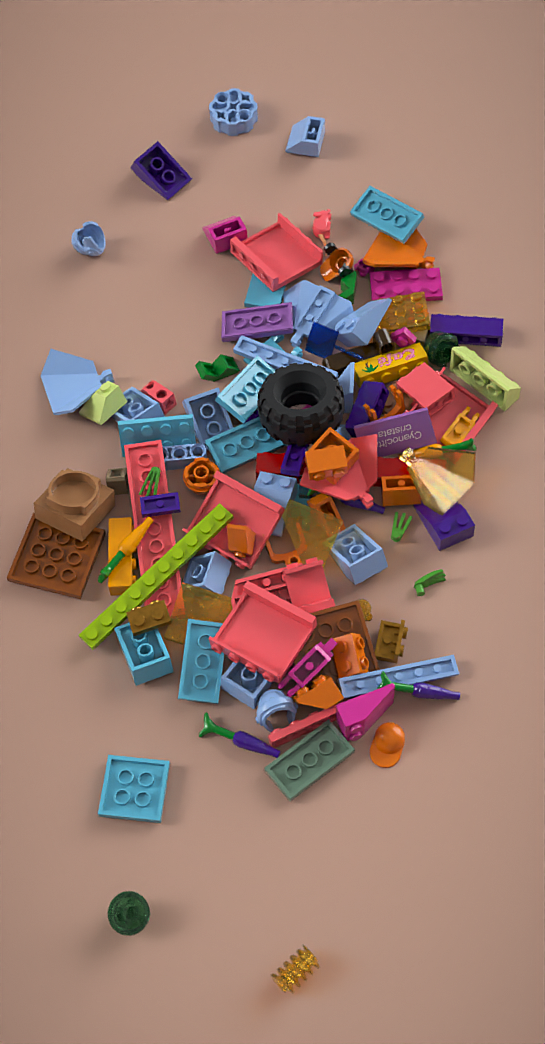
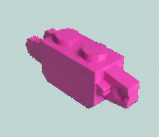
M331 638L325 645L322 642L318 645L316 644L287 673L288 675L277 687L279 689L284 688L292 678L297 685L287 692L286 696L291 697L300 687L303 688L331 660V657L334 655L331 650L338 643Z

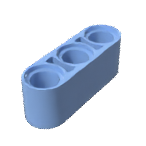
M202 444L163 447L166 470L185 469L186 465L188 466L195 458H207L206 448Z

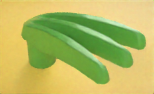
M151 468L139 495L143 494L149 480L150 484L146 496L150 495L154 482L153 495H157L161 473L160 468Z
M395 512L391 539L394 542L401 540L413 518L412 516H409L405 526L401 529L406 515L403 513L398 528H396L398 512Z
M442 569L436 570L418 579L414 583L417 596L425 594L424 588L446 581L444 571Z

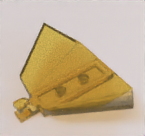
M408 447L399 458L409 465L407 470L423 504L439 515H444L474 484L476 452L428 447L417 459L414 451Z

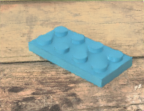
M372 186L367 188L350 211L351 216L405 244L425 217L418 210Z
M256 356L216 397L215 401L244 424L258 409L259 388H261L265 378L271 373L274 374L275 370L259 356Z
M193 414L118 421L122 457H125L124 445L156 440L162 441V447L196 444Z
M259 417L205 440V444L215 464L223 474L257 459V453H271L287 446L281 440L277 441L268 434L266 429L263 428Z
M188 619L178 693L179 700L211 704L219 703L224 653L218 654L213 651L208 638L210 636L214 638L223 623Z

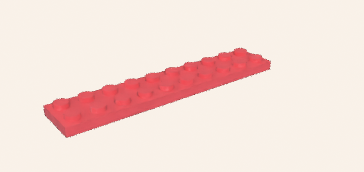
M161 440L124 445L135 529L147 518L142 517L140 497L146 496L150 480L143 494L139 495V492L152 467H158L161 470L157 495L169 493ZM155 482L153 483L149 496H152L154 493ZM172 514L150 517L154 522L150 525L137 546L141 576L176 544ZM180 570L144 602V606L149 605L155 600H164L171 620L185 618L186 613Z

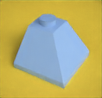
M351 362L338 378L339 386H342L344 393V413H351L355 362Z

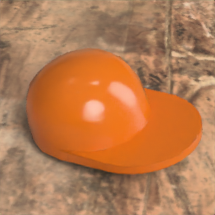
M387 722L381 724L376 729L370 747V758L375 765L389 768L396 765L400 760L405 742V734L399 725Z

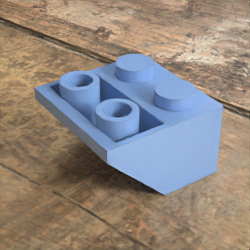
M308 116L294 124L286 147V153L319 157L325 135V118Z

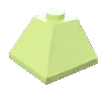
M107 381L91 396L79 411V414L102 425L124 406L127 400L118 385Z

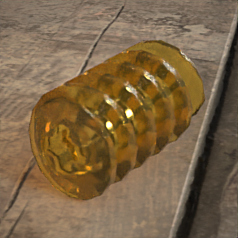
M302 945L304 951L301 949L296 950L298 957L291 955V963L288 961L283 963L285 969L278 967V975L271 974V978L283 992L289 991L294 993L292 985L300 987L298 979L301 978L306 981L305 972L313 975L311 967L320 968L316 957L304 945Z

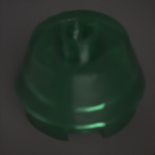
M443 331L433 332L424 343V349L428 355L429 362L438 367H447L446 364L451 359L452 348L459 346L458 339L454 334Z
M124 891L117 894L108 907L109 923L121 935L131 936L138 934L146 927L150 918V909L147 901L142 895L134 891Z

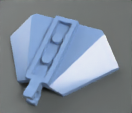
M307 280L300 281L283 293L284 303L292 302L293 332L296 333L290 342L294 348L301 345L303 337L308 338L316 345L337 339L333 336L336 324L354 312L351 301L336 295L330 289L321 285L317 286Z
M50 349L41 373V379L54 415L74 412L89 400L102 384L107 381L114 382L111 369L103 371L98 376L92 360Z

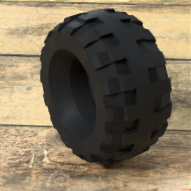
M292 363L286 367L282 366L276 369L274 374H269L261 388H259L257 406L260 422L271 437L277 441L281 440L283 444H295L298 446L314 444L329 427L337 430L343 420L344 393L342 386H339L338 379L331 372L326 371V368L320 365ZM299 404L312 406L306 409H291V407Z

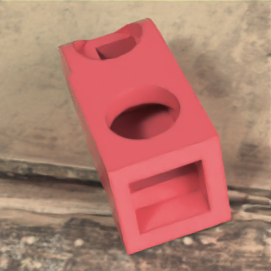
M151 380L141 389L142 393L159 403L164 414H167L177 405L174 393L155 380Z

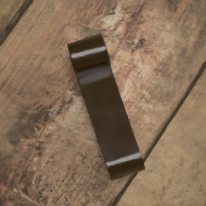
M383 328L373 334V342L327 356L322 360V365L338 372L339 378L351 362L357 363L394 351L395 344L389 331Z

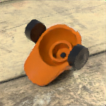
M332 242L324 246L325 253L330 255L320 266V273L325 281H331L338 276L344 278L354 272L352 268L354 258L349 250L343 247L337 248Z

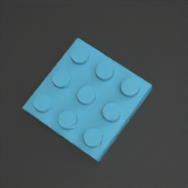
M108 755L98 816L161 823L170 761Z

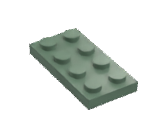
M328 719L267 765L264 771L291 802L355 753V749Z

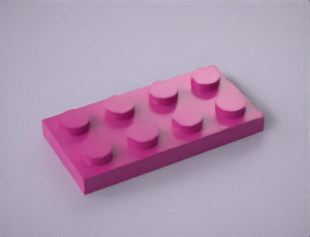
M440 268L369 272L372 301L388 298L392 300L391 303L443 300Z

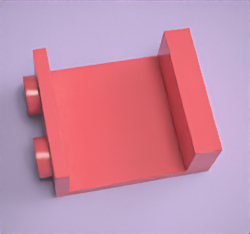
M425 362L415 367L412 372L405 377H401L396 382L397 390L399 389L403 394L409 395L421 406V409L427 407L430 417L455 399L454 387Z
M317 557L306 559V564L298 566V562L286 565L287 569L282 570L291 604L308 613L335 606L323 570V560H317Z

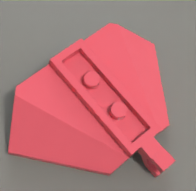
M377 434L348 440L359 449V459L348 470V474H345L335 485L327 479L321 481L309 480L307 467L304 468L300 486L344 501H356L359 499L369 509L374 505L372 502L374 499L368 492L377 482Z

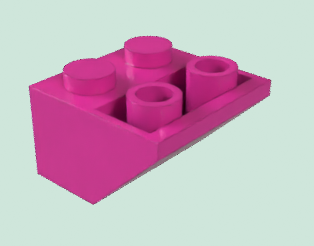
M232 216L202 227L216 254L230 249V239L237 237L240 241L248 238L247 228L239 216Z

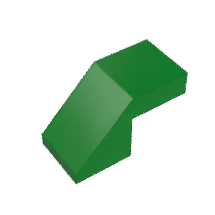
M356 271L341 279V291L343 293L338 295L351 301L352 304H354L357 287Z
M222 354L213 363L198 361L195 365L201 379L213 382L240 371L233 357Z

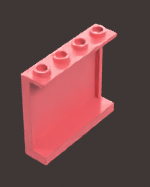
M278 213V222L243 241H240L237 237L230 239V252L272 292L323 264L322 249L317 247L309 237H306L298 227H295L281 213Z
M445 367L440 372L436 371V373L454 387L455 399L430 417L437 440L436 444L442 446L446 445L441 443L440 439L467 406L471 408L470 412L466 415L467 418L472 420L471 418L477 412L480 416L462 442L470 438L474 440L498 407V404L494 401L490 405L486 404L445 375ZM416 401L412 402L411 406L413 408L410 411L421 409V406ZM466 450L444 453L442 457L455 465Z
M216 471L213 476L216 481L188 529L183 528V531L188 533L220 503L234 517L228 524L247 526L256 533L252 556L246 555V558L234 557V554L229 551L227 525L204 548L211 552L215 549L226 559L231 558L235 560L234 565L244 570L247 567L251 570L286 509L225 474Z
M247 581L243 586V595L214 638L211 636L208 638L210 646L216 653L226 654L234 663L240 662L253 673L258 672L267 681H275L279 684L316 628V617Z

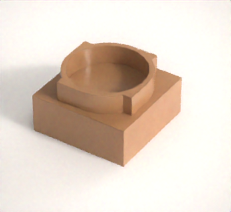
M67 468L65 471L61 470L52 479L47 490L34 502L35 519L83 541L114 508L115 493L113 489L101 484V479L83 471H73Z

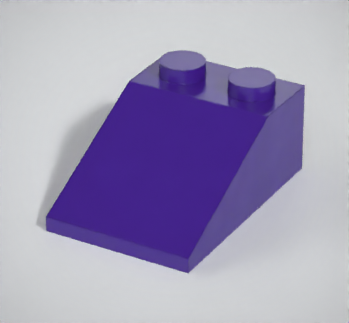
M159 141L139 156L131 166V170L141 181L167 200L192 180L189 174Z
M448 490L421 500V504H413L414 509L439 551L474 536V522L466 509Z

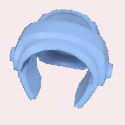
M96 222L83 223V228L76 229L72 234V245L80 254L99 256L104 252L105 236Z
M277 689L268 690L258 700L256 722L264 726L269 732H272L274 730L273 726L267 718L276 711L287 710L286 716L290 724L295 720L298 705L292 698L287 697L283 691Z

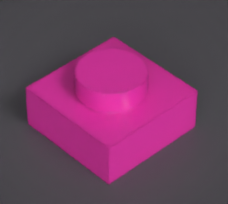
M406 327L391 333L392 340L400 348L416 343L417 337Z

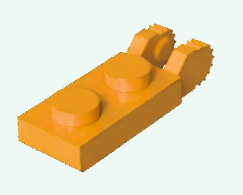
M467 406L457 416L440 439V442L444 445L462 443L476 424L475 422L480 414L477 412L471 418L472 420H470L466 415L470 412L471 408Z

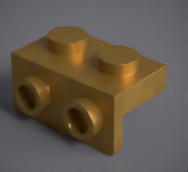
M155 600L147 606L135 607L126 612L134 636L172 624L164 600Z
M401 619V624L381 620L375 648L377 660L397 664L398 657H403L405 645H401V641L406 639L408 627H404L405 620Z

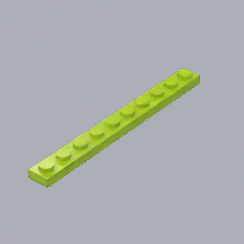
M219 503L79 634V638L94 650L115 630V627L120 626L128 618L126 612H129L132 608L140 607L231 522L234 519L233 515Z

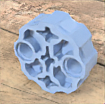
M231 88L224 92L220 91L209 104L210 121L213 123L214 129L219 133H225L228 136L248 133L253 129L254 123L258 121L257 103L254 101V96L249 92H244L237 88Z

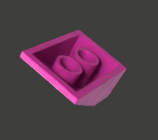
M393 683L336 705V722L347 741L360 739L394 703L395 686Z

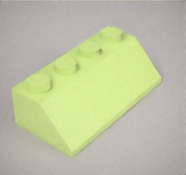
M465 346L452 348L449 370L491 402L497 403L498 407L503 411H506L519 399L521 388L516 382L508 379L501 371L492 367L488 361L481 359L473 350H469Z

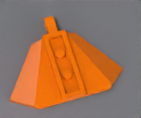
M417 229L414 230L405 244L380 231L363 258V263L372 267H409L413 269L421 267L425 269L434 267L435 258L431 256L424 258L428 243Z

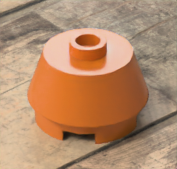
M195 458L188 466L186 465L183 472V481L195 494L207 495L216 481L213 477L216 471L220 472V470L208 458Z

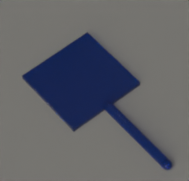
M313 321L305 351L324 359L332 355L335 348L363 360V356L335 345L339 334L338 331Z

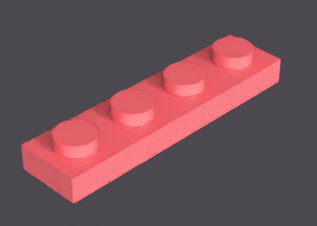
M337 703L320 712L314 711L303 720H294L283 729L277 728L268 735L270 746L277 748L308 734L328 719L331 722L336 721Z

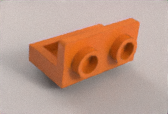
M350 633L333 638L338 643L333 648V654L339 678L369 672V662L363 649L365 644L360 634Z

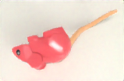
M330 209L314 212L313 214L316 217L313 221V234L321 239L324 246L327 244L325 239H330Z

